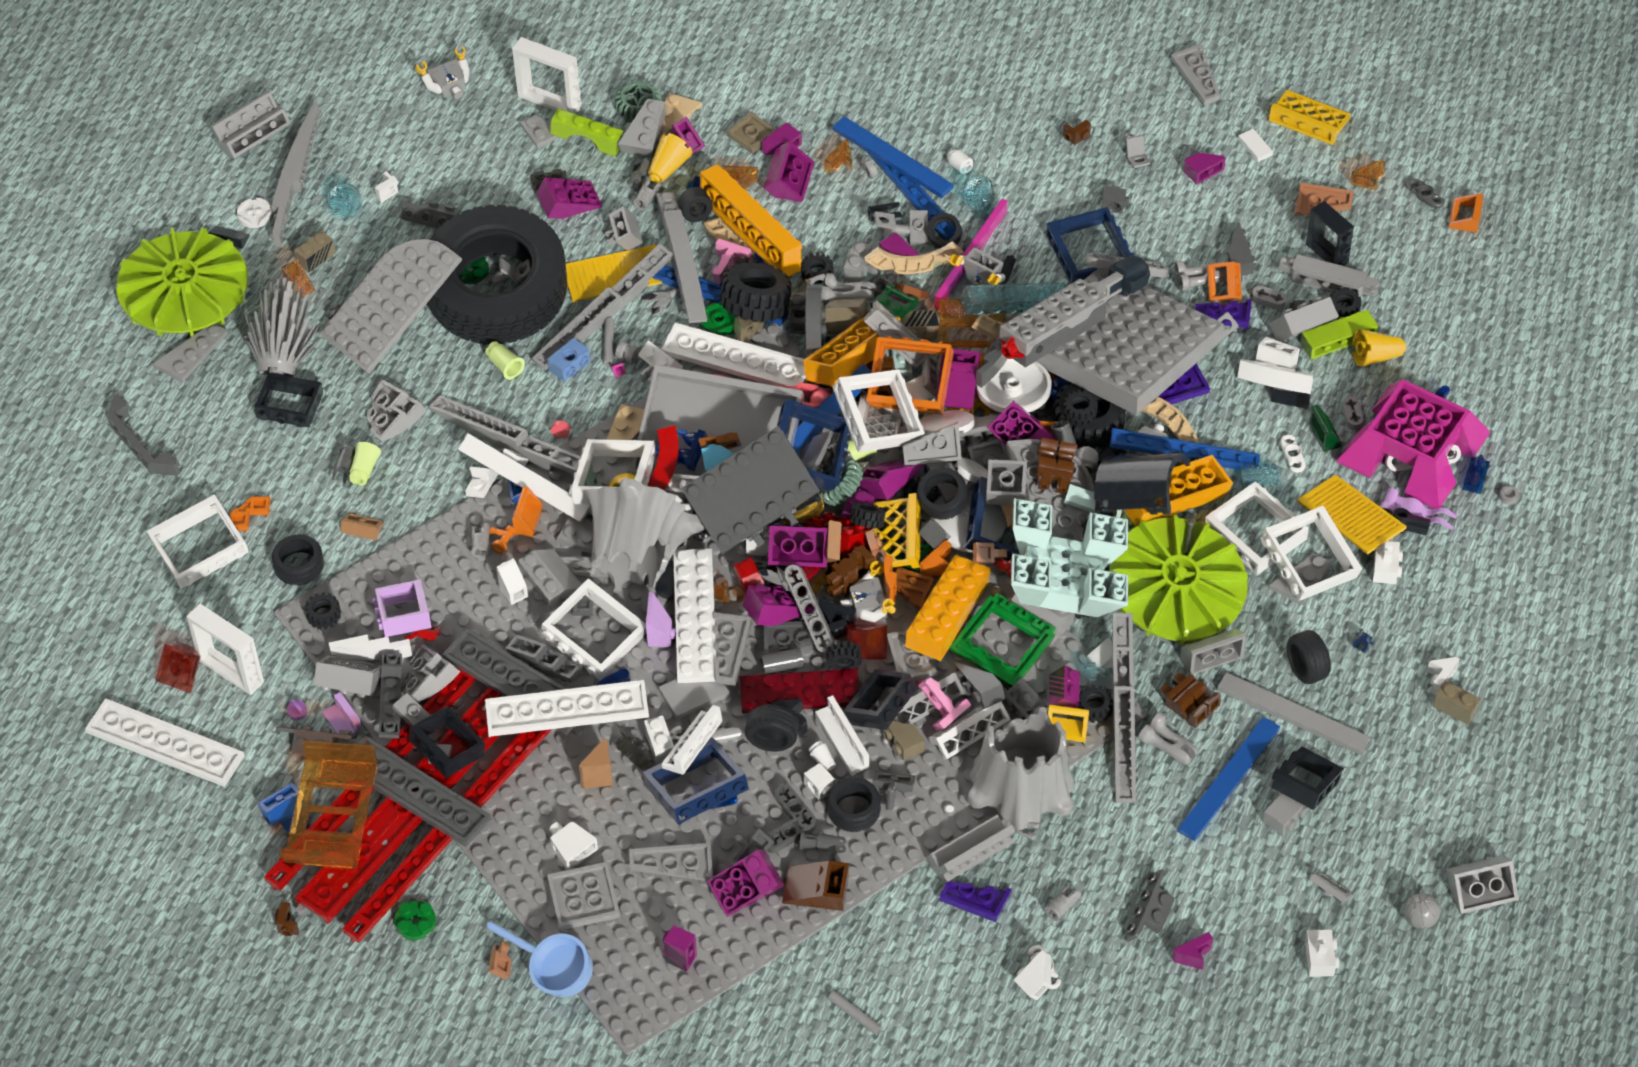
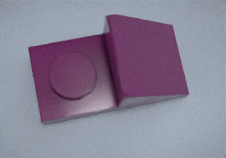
M687 116L672 125L673 134L686 142L685 146L687 148L691 147L692 155L705 147V144Z
M1207 932L1173 949L1172 960L1175 963L1203 969L1204 959L1201 955L1210 951L1213 937Z

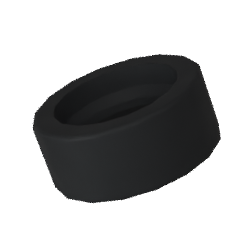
M940 213L929 221L927 235L932 244L937 248H942L951 241L957 245L962 237V227L958 219L952 214ZM942 222H950L955 227L953 237L945 241L937 239L934 234L935 227Z

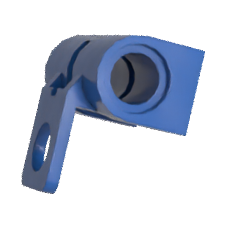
M293 783L258 802L261 813L270 827L280 822L291 836H295L309 827L308 823L298 813L299 810L306 807L302 792ZM301 823L299 828L291 829L293 824Z

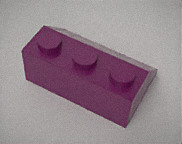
M790 141L781 145L774 151L764 189L775 198L802 202L814 161Z
M770 526L768 565L827 567L828 528Z

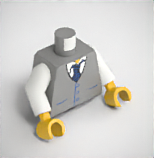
M463 46L462 54L457 52V48L455 49V56L460 61L454 59L427 70V73L425 71L427 64L424 61L421 62L423 69H420L418 64L415 66V71L422 74L421 78L429 91L440 94L443 98L453 95L455 99H460L463 96V91L466 89L465 84L468 82L470 74L467 60L464 59L465 48Z
M975 247L967 256L952 254L949 261L950 264L957 267L960 264L963 265L966 270L967 279L977 284L980 290H990L992 286L996 287L1005 280V275L1001 273L1003 262Z
M873 561L870 565L871 571H868L849 588V599L840 600V605L857 609V620L874 623L881 618H887L888 613L893 614L895 612V607L892 606L895 602L891 599L885 600L879 578L875 576L876 574L882 575L884 573V568L880 566L881 563L878 561Z

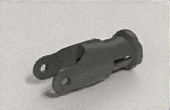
M342 444L340 446V456L336 460L332 480H334L337 472L343 473L345 475L344 485L349 480L350 469L353 463L352 458L355 455V447L351 444Z
M801 832L800 850L808 848L826 853H844L846 851L844 846L846 839L844 837L828 834L809 835Z

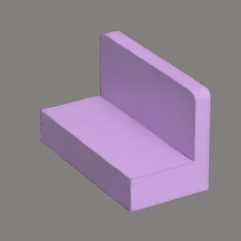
M341 692L335 694V705L322 711L336 733H339L340 730L352 731L351 735L362 730L360 718Z

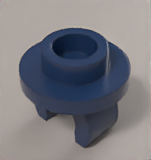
M1362 632V634L1357 633L1356 636L1360 639H1356L1353 643L1354 648L1363 643V653L1368 651V644L1374 645V642L1371 641L1373 637L1365 632Z

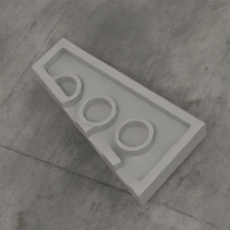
M1202 44L1171 54L1170 60L1203 105L1220 100V93L1212 77V71L1208 66Z
M710 843L629 849L630 871L703 881L713 878Z

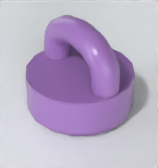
M291 699L287 706L288 716L292 720L303 719L307 715L306 704L303 701Z

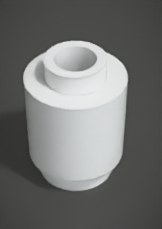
M953 149L947 156L949 164L961 174L969 172L973 167V160L961 150Z

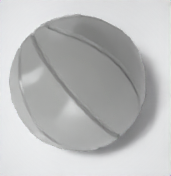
M1427 893L1412 895L1404 906V916L1407 922L1417 929L1431 928L1440 918L1441 908L1438 901Z

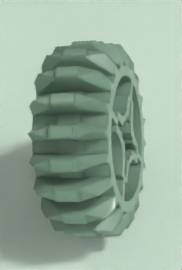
M639 79L637 82L631 80L630 84L625 83L624 87H620L619 91H617L615 97L616 109L620 116H624L625 120L630 118L631 122L647 99L662 101L661 93L657 86H653L652 82L647 84L646 80L640 82Z
M843 457L845 464L839 473L842 477L839 485H835L832 491L818 487L820 489L819 494L826 504L833 506L841 505L843 501L846 502L849 497H852L857 487L860 486L863 472L860 465L854 459ZM832 465L828 466L826 471H823V474L830 475Z

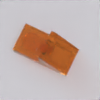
M845 139L824 160V172L831 174L834 170H838L841 164L852 170L849 140Z
M1380 159L1352 171L1350 184L1377 191L1378 179L1384 175L1386 163Z
M722 166V169H725L743 189L749 188L758 181V167Z
M298 258L281 267L287 282H292V289L294 288V282L297 280L296 294L304 286L301 298L305 294L308 295L315 291Z
M724 580L714 588V600L717 599V603L723 602V605L741 603L746 595L741 586L728 587V580ZM729 590H733V595L737 597V600H730Z

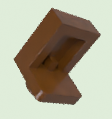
M1084 120L1074 128L1067 123L1063 125L1065 140L1070 141L1074 145L1082 140H1086L1090 136L1091 123L1088 120Z
M281 902L280 909H277L275 912L278 933L284 936L299 935L297 922L290 921L292 911L290 903Z

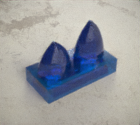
M698 429L697 432H689L682 435L684 442L691 449H678L677 461L686 465L688 470L694 472L702 454V448L698 439L708 437L703 430Z
M1482 454L1477 458L1471 457L1462 490L1481 494L1490 461H1486Z

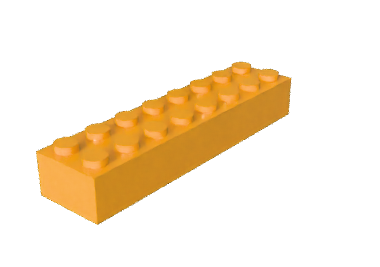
M718 164L700 172V188L704 189L710 197L713 205L712 211L768 266L772 265L774 268L782 270L788 277L801 271L802 245L799 240H796L791 235L789 230L785 229L777 219H774L767 209H764L756 199L749 195L746 189H743Z

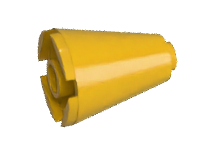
M663 133L648 171L651 181L662 183L691 157L692 149L685 146L686 142L671 133L667 136Z
M1358 330L1355 332L1352 340V346H1355V352H1352L1357 366L1365 367L1400 357L1406 351V343L1402 338L1373 331Z

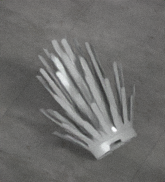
M284 277L281 290L279 289L280 281L277 279L274 293L272 292L273 283L270 281L269 320L267 289L264 290V303L263 294L260 293L261 328L258 314L254 311L259 342L253 322L249 321L247 315L245 317L250 329L248 335L251 342L247 336H244L258 363L257 371L260 374L274 373L294 377L295 369L317 343L313 342L311 346L306 347L320 324H317L314 329H310V327H307L310 320L309 317L304 323L311 300H307V294L303 297L298 316L304 286L296 294L297 280L294 282V288L292 289V282H287V278Z

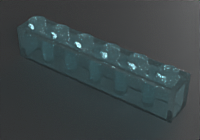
M1066 284L965 286L960 299L966 315L1023 313L1065 288Z

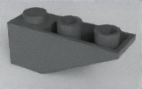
M1237 222L1227 262L1240 263L1241 276L1253 274L1256 258L1252 256L1251 245L1246 241L1245 229H1242L1240 222Z
M955 663V673L960 683L962 682L966 692L971 693L974 701L980 703L984 709L1005 700L1003 686L994 674Z

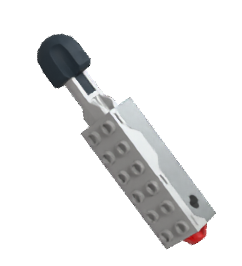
M1129 256L1111 265L1108 277L1100 282H1090L1088 284L1082 279H1078L1000 326L999 350L1002 351L1004 357L1014 359L1026 368L1103 321L1106 315V300L1118 293L1128 296L1142 289L1150 277L1148 264L1140 257Z

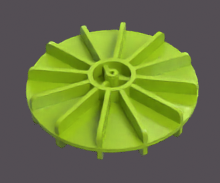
M173 227L170 228V234L159 236L150 241L140 240L141 246L127 259H122L120 263L121 269L116 282V292L122 309L130 317L133 324H139L154 330L157 336L160 337L164 333L190 332L192 337L194 336V331L207 328L216 323L219 325L225 324L224 318L238 305L243 304L244 294L248 285V271L242 255L234 247L231 240H224L215 235L208 234L206 228H201L200 232H175Z
M1173 514L1171 518H1160L1147 522L1143 520L1138 526L1128 532V548L1109 565V572L1128 575V605L1119 610L1120 613H1132L1133 623L1145 630L1146 636L1149 637L1152 634L1163 639L1179 641V645H1184L1185 642L1198 641L1206 637L1218 635L1236 620L1247 597L1248 573L1236 551L1237 546L1235 543L1230 544L1222 535L1209 528L1211 524L1208 522L1206 525L1194 521L1195 524L1192 527L1189 545L1191 551L1188 555L1183 554V549L1186 546L1188 519L1178 518L1177 514Z

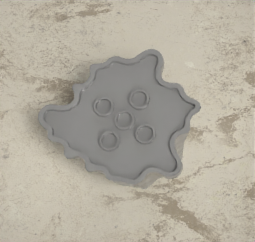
M622 479L618 488L604 486L600 489L587 490L593 514L590 576L596 577L597 572L601 575L608 573L614 584V593H621L623 584L627 582L641 586L647 575H649L648 589L655 590L657 581L665 571L677 547L693 534L705 529L698 515L684 512L685 504L676 502L674 494L667 493L657 487L645 486L634 479Z
M1041 707L1037 715L1031 714L1026 720L1017 718L1006 722L1002 730L998 729L995 734L993 726L987 728L980 754L974 758V767L970 773V780L973 786L968 793L969 805L977 809L986 806L996 808L1000 819L1009 821L1017 830H1023L1028 822H1040L1041 815L1045 812H1052L1062 816L1069 815L1072 812L1074 804L1069 792L1075 788V782L1068 765L1066 731L1063 730L1059 722L1051 723L1045 707Z

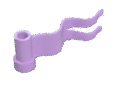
M1394 488L1387 490L1385 499L1380 504V507L1392 516L1396 508H1404L1412 515L1431 519L1430 524L1440 523L1450 530H1453V526L1445 519L1426 516L1443 513L1452 518H1457V514H1454L1447 508L1428 509L1416 498L1398 496V490Z

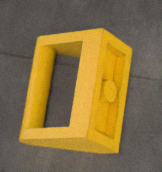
M1049 704L1048 716L1051 723L1059 722L1063 730L1066 731V740L1085 742L1089 710ZM1053 713L1084 717V721L1053 717Z

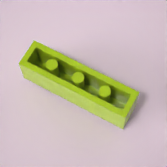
M1367 309L1302 332L1300 344L1309 358L1314 359L1352 345L1354 334L1358 330L1377 332L1378 324Z

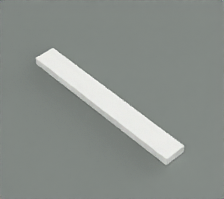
M467 434L458 448L462 453L521 488L528 487L538 498L580 523L583 522L591 509V506L588 504H574L572 494L470 434Z

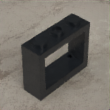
M1323 201L1310 210L1306 245L1324 261L1346 266L1349 262L1354 226L1328 203ZM1326 226L1338 235L1336 247L1324 237Z
M268 373L254 406L256 418L264 421H276L280 424L287 423L297 427L310 428L323 396L322 383ZM273 390L311 397L306 412L302 413L267 406Z
M875 669L843 712L851 725L887 730L918 687L908 673ZM887 687L894 688L877 711L870 710Z
M449 706L409 728V741L445 778L484 756L485 742L482 741V737L477 736L470 725L466 724L459 717L458 713H455ZM445 725L469 748L452 759L428 736Z
M1301 746L1296 752L1293 751L1288 760L1285 759L1280 769L1276 768L1271 778L1273 779L1271 788L1314 810L1338 785L1344 768ZM1299 765L1323 778V780L1314 788L1289 774Z

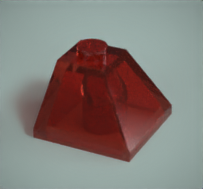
M848 624L847 643L852 641L853 644L857 643L861 647L862 659H887V625Z
M172 641L165 643L155 681L191 693L201 655L192 646L181 642Z

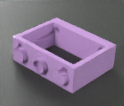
M421 579L375 589L376 597H373L379 630H384L385 637L432 628ZM417 600L419 612L387 618L385 606Z

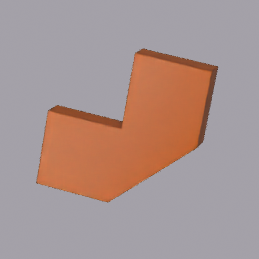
M270 496L250 497L245 501V504L230 512V519L238 531H249L250 515H269Z

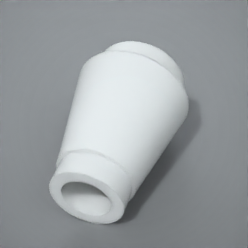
M818 741L809 748L810 757L818 764L820 763L827 771L832 770L836 766L825 743L823 744L822 741Z

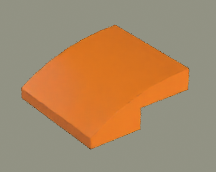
M885 555L884 596L885 600L891 599L893 602H896L897 573L893 572V556Z

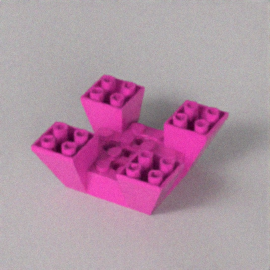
M1402 379L1388 386L1372 409V412L1377 414V416L1353 436L1337 459V463L1371 478L1386 455L1394 457L1414 467L1404 495L1416 498L1421 503L1435 509L1443 505L1456 485L1447 458V454L1453 445L1459 447L1461 454L1474 459L1490 435V431L1470 410Z

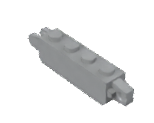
M1299 254L1296 255L1295 259L1281 258L1279 270L1291 274L1290 279L1295 283L1329 292H1334L1335 289L1339 290V288H1343V290L1349 288L1350 291L1351 289L1355 290L1354 293L1357 292L1359 297L1362 294L1367 296L1378 294L1379 281L1376 278L1368 277L1367 272Z

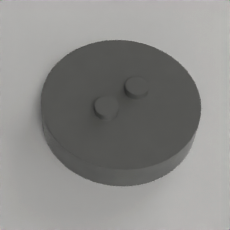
M807 284L806 287L807 357L824 346V335H826L827 328L826 323H824V320H826V308H824L822 284Z

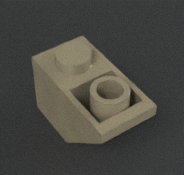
M738 316L735 317L733 330L739 341L746 342L757 332L762 331L764 323L762 321L753 322L750 319L744 320Z
M893 721L887 730H883L885 739L887 741L890 740L897 756L900 755L903 761L925 751V740L914 725Z

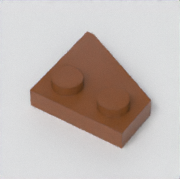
M898 282L895 286L896 289L908 293L910 296L918 297L919 301H922V298L928 299L930 294L928 291Z

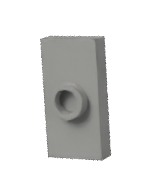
M910 210V245H928V210Z
M408 693L392 705V708L410 726L431 716Z
M1322 872L1314 873L1310 878V881L1321 887L1326 895L1334 896L1343 903L1351 900L1354 895Z

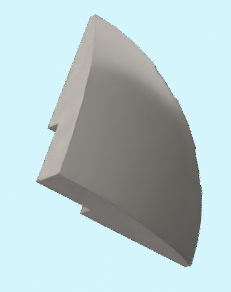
M382 379L371 396L373 403L371 408L367 409V420L370 422L372 433L383 442L411 427L427 410L419 401L408 396L405 391Z
M422 644L410 661L412 666L410 672L403 676L401 686L404 688V692L401 693V697L408 693L417 703L442 690L460 671L438 653Z

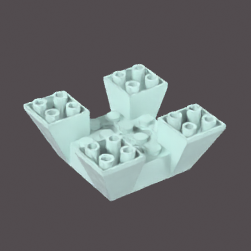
M1014 498L1013 532L1020 555L1012 554L1011 586L1021 604L1092 617H1099L1128 605V575L1104 571L1106 567L1128 548V519L1090 512L1083 542L1051 536L1052 505Z

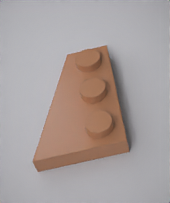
M1300 183L1295 216L1310 215V210L1323 201L1336 211L1351 210L1354 191Z

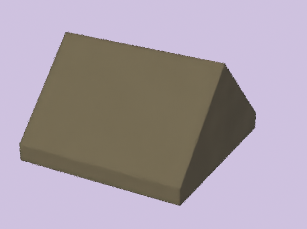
M831 299L824 307L826 308L825 322L827 333L840 334L864 317L867 299Z

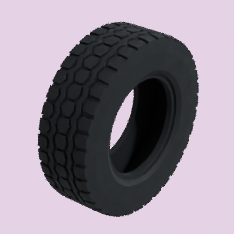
M480 206L451 217V220L448 219L444 222L442 227H439L434 232V235L431 236L430 240L445 245L462 258V261L428 301L429 308L436 320L455 336H460L461 339L471 340L479 344L490 345V343L495 341L499 344H505V342L512 343L538 333L549 322L551 323L560 311L567 292L565 253L558 235L539 216L533 213L530 214L529 211L524 209L519 210L518 207ZM506 255L516 258L521 262L527 259L531 261L532 268L527 279L520 286L506 293L496 295L478 293L469 289L460 281V276L465 268L472 262L485 256Z

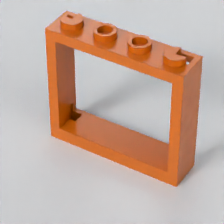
M892 336L878 337L871 373L882 372L885 349L945 355L938 400L912 399L917 412L943 415L954 353L952 346L943 343V341L931 343V341L925 339L913 341L906 337L902 338V340L894 339ZM879 386L868 388L866 402L869 407L900 410L895 397L877 395Z

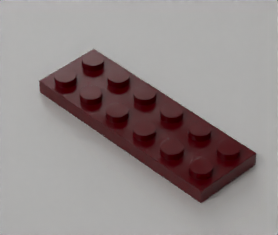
M858 668L739 676L742 713H749L752 709L761 705H772L774 701L795 699L802 700L803 709L825 708L828 706L827 698L832 695L840 707H846L859 691Z

